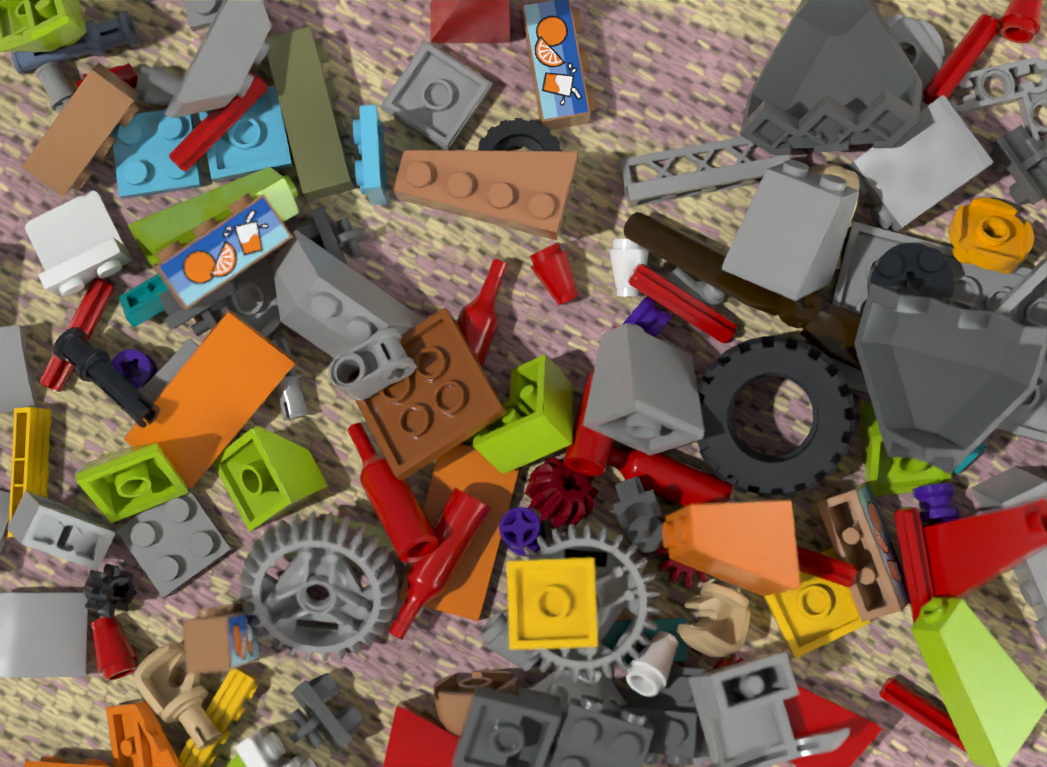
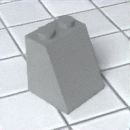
M943 94L920 111L919 122L892 147L874 148L873 146L854 160L847 169L857 173L859 178V197L865 196L874 208L871 210V214L875 222L882 229L886 230L889 228L890 231L897 233L973 180L994 162Z
M785 160L782 164L767 168L724 260L722 270L795 301L830 284L859 190L846 186L847 181L839 176L831 174L820 176L809 172L808 165L795 160Z
M622 324L615 329L603 333L599 344L583 426L648 455L703 439L704 427L692 355L678 349L673 342L659 340L645 333L642 327L635 324Z

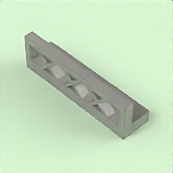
M737 137L619 159L627 205L628 208L760 184L767 168L782 164L785 160H790L789 154L773 155L771 158L752 161L746 155L754 143L744 137ZM747 146L742 154L734 149ZM725 150L738 159L734 165L712 168L706 164L714 152ZM707 153L702 161L694 156ZM685 157L698 166L695 172L673 176L667 172L674 159ZM667 161L663 168L655 164L657 162ZM646 165L657 172L658 176L654 180L632 183L629 168Z

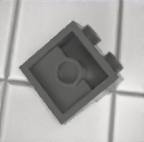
M671 666L666 687L658 691L654 696L642 695L629 686L628 705L620 706V713H622L623 708L639 711L647 715V721L653 723L654 732L645 760H655V753L668 755L667 763L693 765V758L709 756V749L688 678L712 671L713 669Z
M476 686L453 753L452 766L550 767L554 749L551 743L554 736H560L566 717V711L561 710L560 697L523 687H518L515 696Z
M581 695L580 700L571 697L550 767H643L654 732L653 723L647 721V715L633 709L623 708L622 713L605 708L606 702L592 696Z

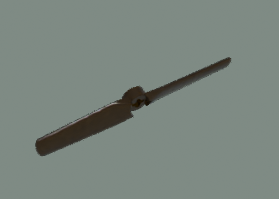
M641 212L632 214L626 221L623 232L624 236L630 241L744 305L774 316L778 315L781 321L790 327L803 328L800 334L824 354L862 371L854 345L861 315L848 308L822 301L817 290L798 299L803 302V310L798 311L795 309V300L722 270L727 256L726 253Z

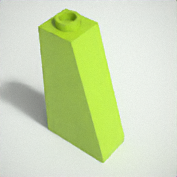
M267 167L129 224L128 227L144 258L153 266L160 261L156 255L159 251L176 240L183 246L196 237L192 231L195 227L212 216L219 222L231 214L227 206L243 195L249 193L252 198L264 194L281 221L284 222L300 213L294 198L298 197V192L287 175L281 176L272 168Z
M933 597L922 607L920 616L910 630L970 760L974 765L983 767H1008L1047 709V702L963 599Z

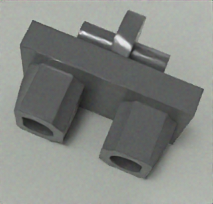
M1022 125L991 144L993 150L989 153V156L994 163L990 167L999 174L1008 169L1016 183L1009 187V194L1017 205L1028 202L1034 205L1047 196V146L1042 149L1035 137H1030Z
M322 206L311 210L313 218L304 221L294 228V230L296 229L317 245L324 243L327 252L347 266L349 265L342 249H348L352 260L363 256V253L358 243L368 237L365 228L352 229L348 218L337 221L341 234L336 236L330 219Z
M231 279L188 309L181 308L171 292L167 290L159 295L164 310L169 316L164 321L169 329L172 330L201 313L203 319L191 326L194 333L199 336L209 329L212 330L230 309L227 304L215 312L210 307L239 289L233 279Z
M639 477L616 484L615 487L620 502L612 505L629 544H635L638 551L645 553L653 552L660 548L663 544L662 525L665 519L653 490L645 492Z
M328 673L313 679L309 683L306 680L303 681L291 692V695L311 720L308 721L299 708L290 714L289 717L298 727V730L290 738L296 743L305 736L315 749L324 742L323 738L314 728L317 726L335 751L338 752L353 740L351 735L364 722V718L351 703L334 716L325 705V702L340 691V689Z

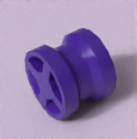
M646 296L623 324L638 325L644 329L645 333L656 337L673 315L668 311L659 310L655 306V301Z
M126 349L119 352L111 362L112 366L126 378L128 377V370L130 376L128 380L139 390L157 373L155 361L149 355L135 349Z
M954 483L931 484L912 489L913 497L919 502L921 523H932L960 516L959 509L953 504L952 497L956 493Z
M517 507L505 513L500 521V535L512 553L527 557L524 551L526 547L534 550L536 553L541 550L537 537L541 536L545 539L546 533L534 511L525 507ZM528 531H532V533H529V535L524 540V536L528 533Z

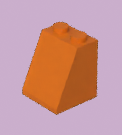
M791 501L689 505L666 516V522L662 525V542L665 548H669V559L761 596H771L800 589Z

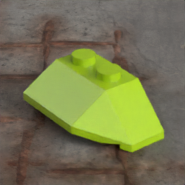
M0 0L1 52H52L61 46L73 45L82 35L88 33L79 0Z

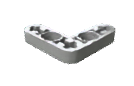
M1029 58L968 72L957 85L955 91L959 93L968 91L973 86L971 81H974V94L963 97L959 101V105H956L954 99L948 100L958 115L1018 101L1026 132L1030 137H1035L1042 149L1047 146V138L1042 141L1039 136L1047 135V127L1038 125L1033 118V111L1036 107L1043 106L1047 108V62L1043 59ZM1030 69H1032L1033 74H1040L1042 77L1036 84V87L1032 81L1019 83L1016 87L1014 85V80L1023 78L1030 72ZM989 77L999 79L1004 86L1003 95L1000 97L989 96L984 90V80Z

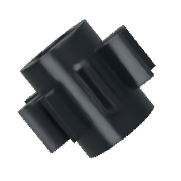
M105 564L103 572L90 570V577L87 579L85 586L81 587V591L85 593L88 599L85 608L98 611L100 616L113 618L115 609L127 612L129 610L128 605L131 603L134 595L137 594L133 584L130 582L133 574L120 571L119 566Z

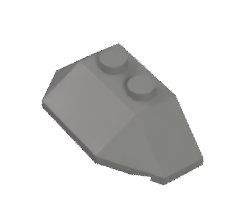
M223 0L167 107L165 115L170 118H176L223 108L236 95L243 98L254 79V76L248 73L252 64L254 63L258 66L270 47V44L265 39L272 26L262 0Z
M296 229L292 233V238L286 241L272 261L280 321L333 358L366 341L380 330L397 328L401 335L424 321L422 317Z

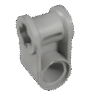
M386 328L374 333L366 341L335 357L330 364L328 373L332 383L347 396L354 400H364L387 386L410 376L415 371L416 364L412 358L407 357L400 343L402 336L399 329ZM360 369L358 378L348 384L350 375Z

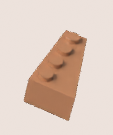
M404 150L393 191L398 200L557 241L578 163V152Z

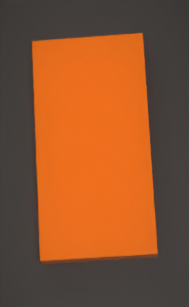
M229 309L153 401L160 408L157 419L150 425L147 423V426L144 428L139 427L135 423L125 435L124 440L133 447L157 443L185 484L192 488L295 365V359Z
M462 444L457 445L436 459L423 507V513L431 527L434 526L455 488L486 504L491 509L445 591L423 605L424 607L479 621L501 540L499 531L500 521L509 510L520 467L502 475L475 448ZM413 562L408 563L398 600L405 601L407 597V573Z

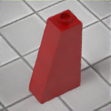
M432 0L430 3V43H510V0Z
M1046 497L922 525L934 597L962 599L1047 548Z
M735 654L730 660L724 656L712 669H719L745 661V659ZM796 685L799 695L783 700L794 738L840 728H849L850 733L843 743L833 751L808 755L790 761L796 767H851L883 729L871 720Z
M399 702L395 708L383 767H454L452 766L453 753L459 736L447 730L443 723L408 704Z

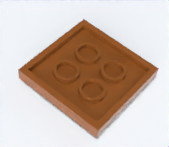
M445 307L401 335L400 343L407 357L414 360L416 364L415 371L407 378L387 386L367 399L355 400L395 477L401 481L508 413L454 317ZM360 369L350 375L348 384L358 378Z

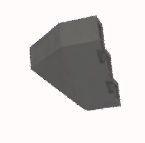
M802 0L748 95L740 135L772 155L790 154L791 149L814 147L815 153L849 150V145L873 143L874 148H889L919 122L923 81L872 0Z
M871 283L854 345L888 457L914 458L927 462L950 474L1034 391L1047 351V327L1014 314L1003 312L1001 316L979 309L978 305L947 297L936 299L920 295L918 290L903 286Z

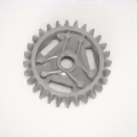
M312 511L307 522H304L300 515L296 513L293 516L291 526L285 520L280 519L275 530L267 527L262 539H256L243 565L244 569L240 577V584L243 585L240 591V599L246 601L244 614H253L251 627L264 626L262 640L274 636L276 638L275 649L286 644L290 646L291 657L294 656L297 650L306 651L307 661L311 659L313 653H321L324 662H326L329 652H336L342 660L345 656L346 648L358 654L362 642L371 646L375 634H383L387 622H390L394 606L396 605L398 575L394 574V560H387L388 547L376 548L378 542L377 534L368 538L363 536L364 523L354 530L349 527V516L345 517L342 523L339 524L334 522L332 512L328 513L325 521L317 519L316 512ZM291 551L297 553L278 580L267 574L268 568L278 558ZM346 557H349L361 567L371 585L362 587ZM320 584L328 589L330 596L324 600H315L308 595L306 589L311 585ZM303 620L332 622L336 624H314Z
M571 524L568 526V537L562 538L555 528L552 529L554 542L548 544L545 539L539 536L537 541L541 550L536 553L534 550L526 547L524 551L530 560L564 559L565 549L607 553L606 567L595 566L598 647L531 649L526 660L530 662L538 656L542 657L540 671L545 672L553 664L556 666V679L559 680L563 676L565 669L571 670L573 683L578 682L581 671H586L592 683L595 682L597 669H602L608 679L611 678L612 669L610 665L615 662L625 671L627 665L623 657L626 654L636 659L640 657V654L634 647L637 642L650 645V640L642 633L645 628L656 630L658 627L647 619L648 614L661 611V608L649 604V598L660 595V590L647 588L646 583L656 578L655 573L642 574L640 570L647 564L648 559L642 558L634 561L631 558L637 546L634 544L625 550L620 548L623 535L619 534L610 542L607 541L608 528L603 527L598 537L592 536L590 524H586L583 535H577L574 525ZM508 593L503 594V598L508 600ZM624 607H626L635 614V618L615 647L610 650L600 642ZM508 609L504 611V616H508Z

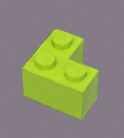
M546 354L512 369L510 397L508 401L503 402L508 413L474 434L473 447L502 475L571 445L573 383Z

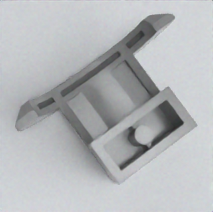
M787 652L761 655L688 678L713 763L707 767H769L792 759L833 751L843 743L850 733L849 728H840L794 738L783 700L799 695Z

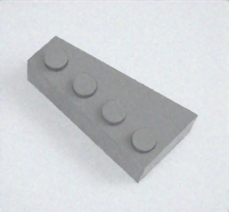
M1015 466L971 487L982 511L1045 497L1047 499V480ZM1047 548L1012 569L1020 583L1019 588L1023 598L1033 608L1038 618L1035 621L1037 631L1047 643Z

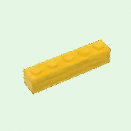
M35 407L14 408L9 524L25 491L48 498L47 479L49 478L48 459L51 450L49 443L50 427L52 425L51 409ZM8 530L7 537H14Z
M241 667L229 671L206 710V714L222 735L217 741H214L212 738L211 742L213 744L200 751L196 748V744L190 737L178 757L182 767H212L218 757V754L215 753L219 744L224 745L232 733V731L228 730L233 721L238 722L245 711V708L242 707L246 698L251 700L259 687L255 684L258 677Z

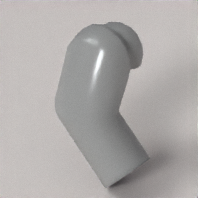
M679 267L666 277L667 280L708 306H715L721 303L726 295L703 281H694L686 271Z

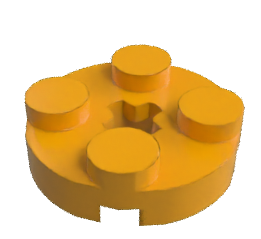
M976 198L972 200L970 205L963 207L962 204L958 207L950 221L948 234L954 246L953 255L959 262L964 264L972 263L983 269L1010 274L1026 259L1034 244L1033 228L1028 220L1023 225L1021 220L1015 216L1018 210L1008 203L993 198ZM985 231L993 232V237L987 235Z

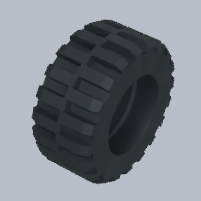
M763 336L741 342L726 350L707 368L697 386L704 427L703 439L697 441L700 449L699 453L704 462H708L713 468L714 474L722 481H728L734 485V489L745 494L748 491L758 494V497L771 498V496L783 495L786 498L795 496L796 492L804 489L809 491L820 485L819 481L824 477L832 475L838 468L837 464L843 455L846 456L851 445L849 442L855 428L853 409L855 406L852 394L846 383L847 381L841 371L825 354L797 339ZM768 376L786 378L800 386L807 394L813 411L812 426L805 440L797 448L780 455H765L750 449L741 441L733 425V406L739 393L749 383Z

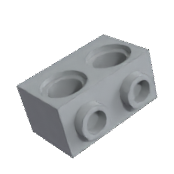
M25 491L7 528L21 545L94 570H98L116 533L100 517Z

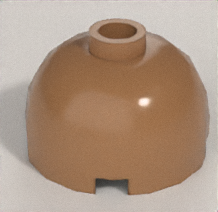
M480 670L471 671L474 678L458 682L456 674L438 680L433 685L439 719L447 730L460 736L476 686L516 696L518 690L517 677L512 679L511 673L507 671Z

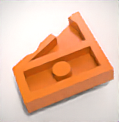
M147 701L106 707L114 767H182Z

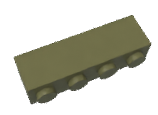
M311 26L266 37L265 41L270 44L267 56L303 195L309 202L355 190L352 178L356 177L355 158L353 152L345 153L342 139L349 138L343 114L335 115L332 101L339 100L333 76L325 77L322 63L329 62L323 37L316 39Z

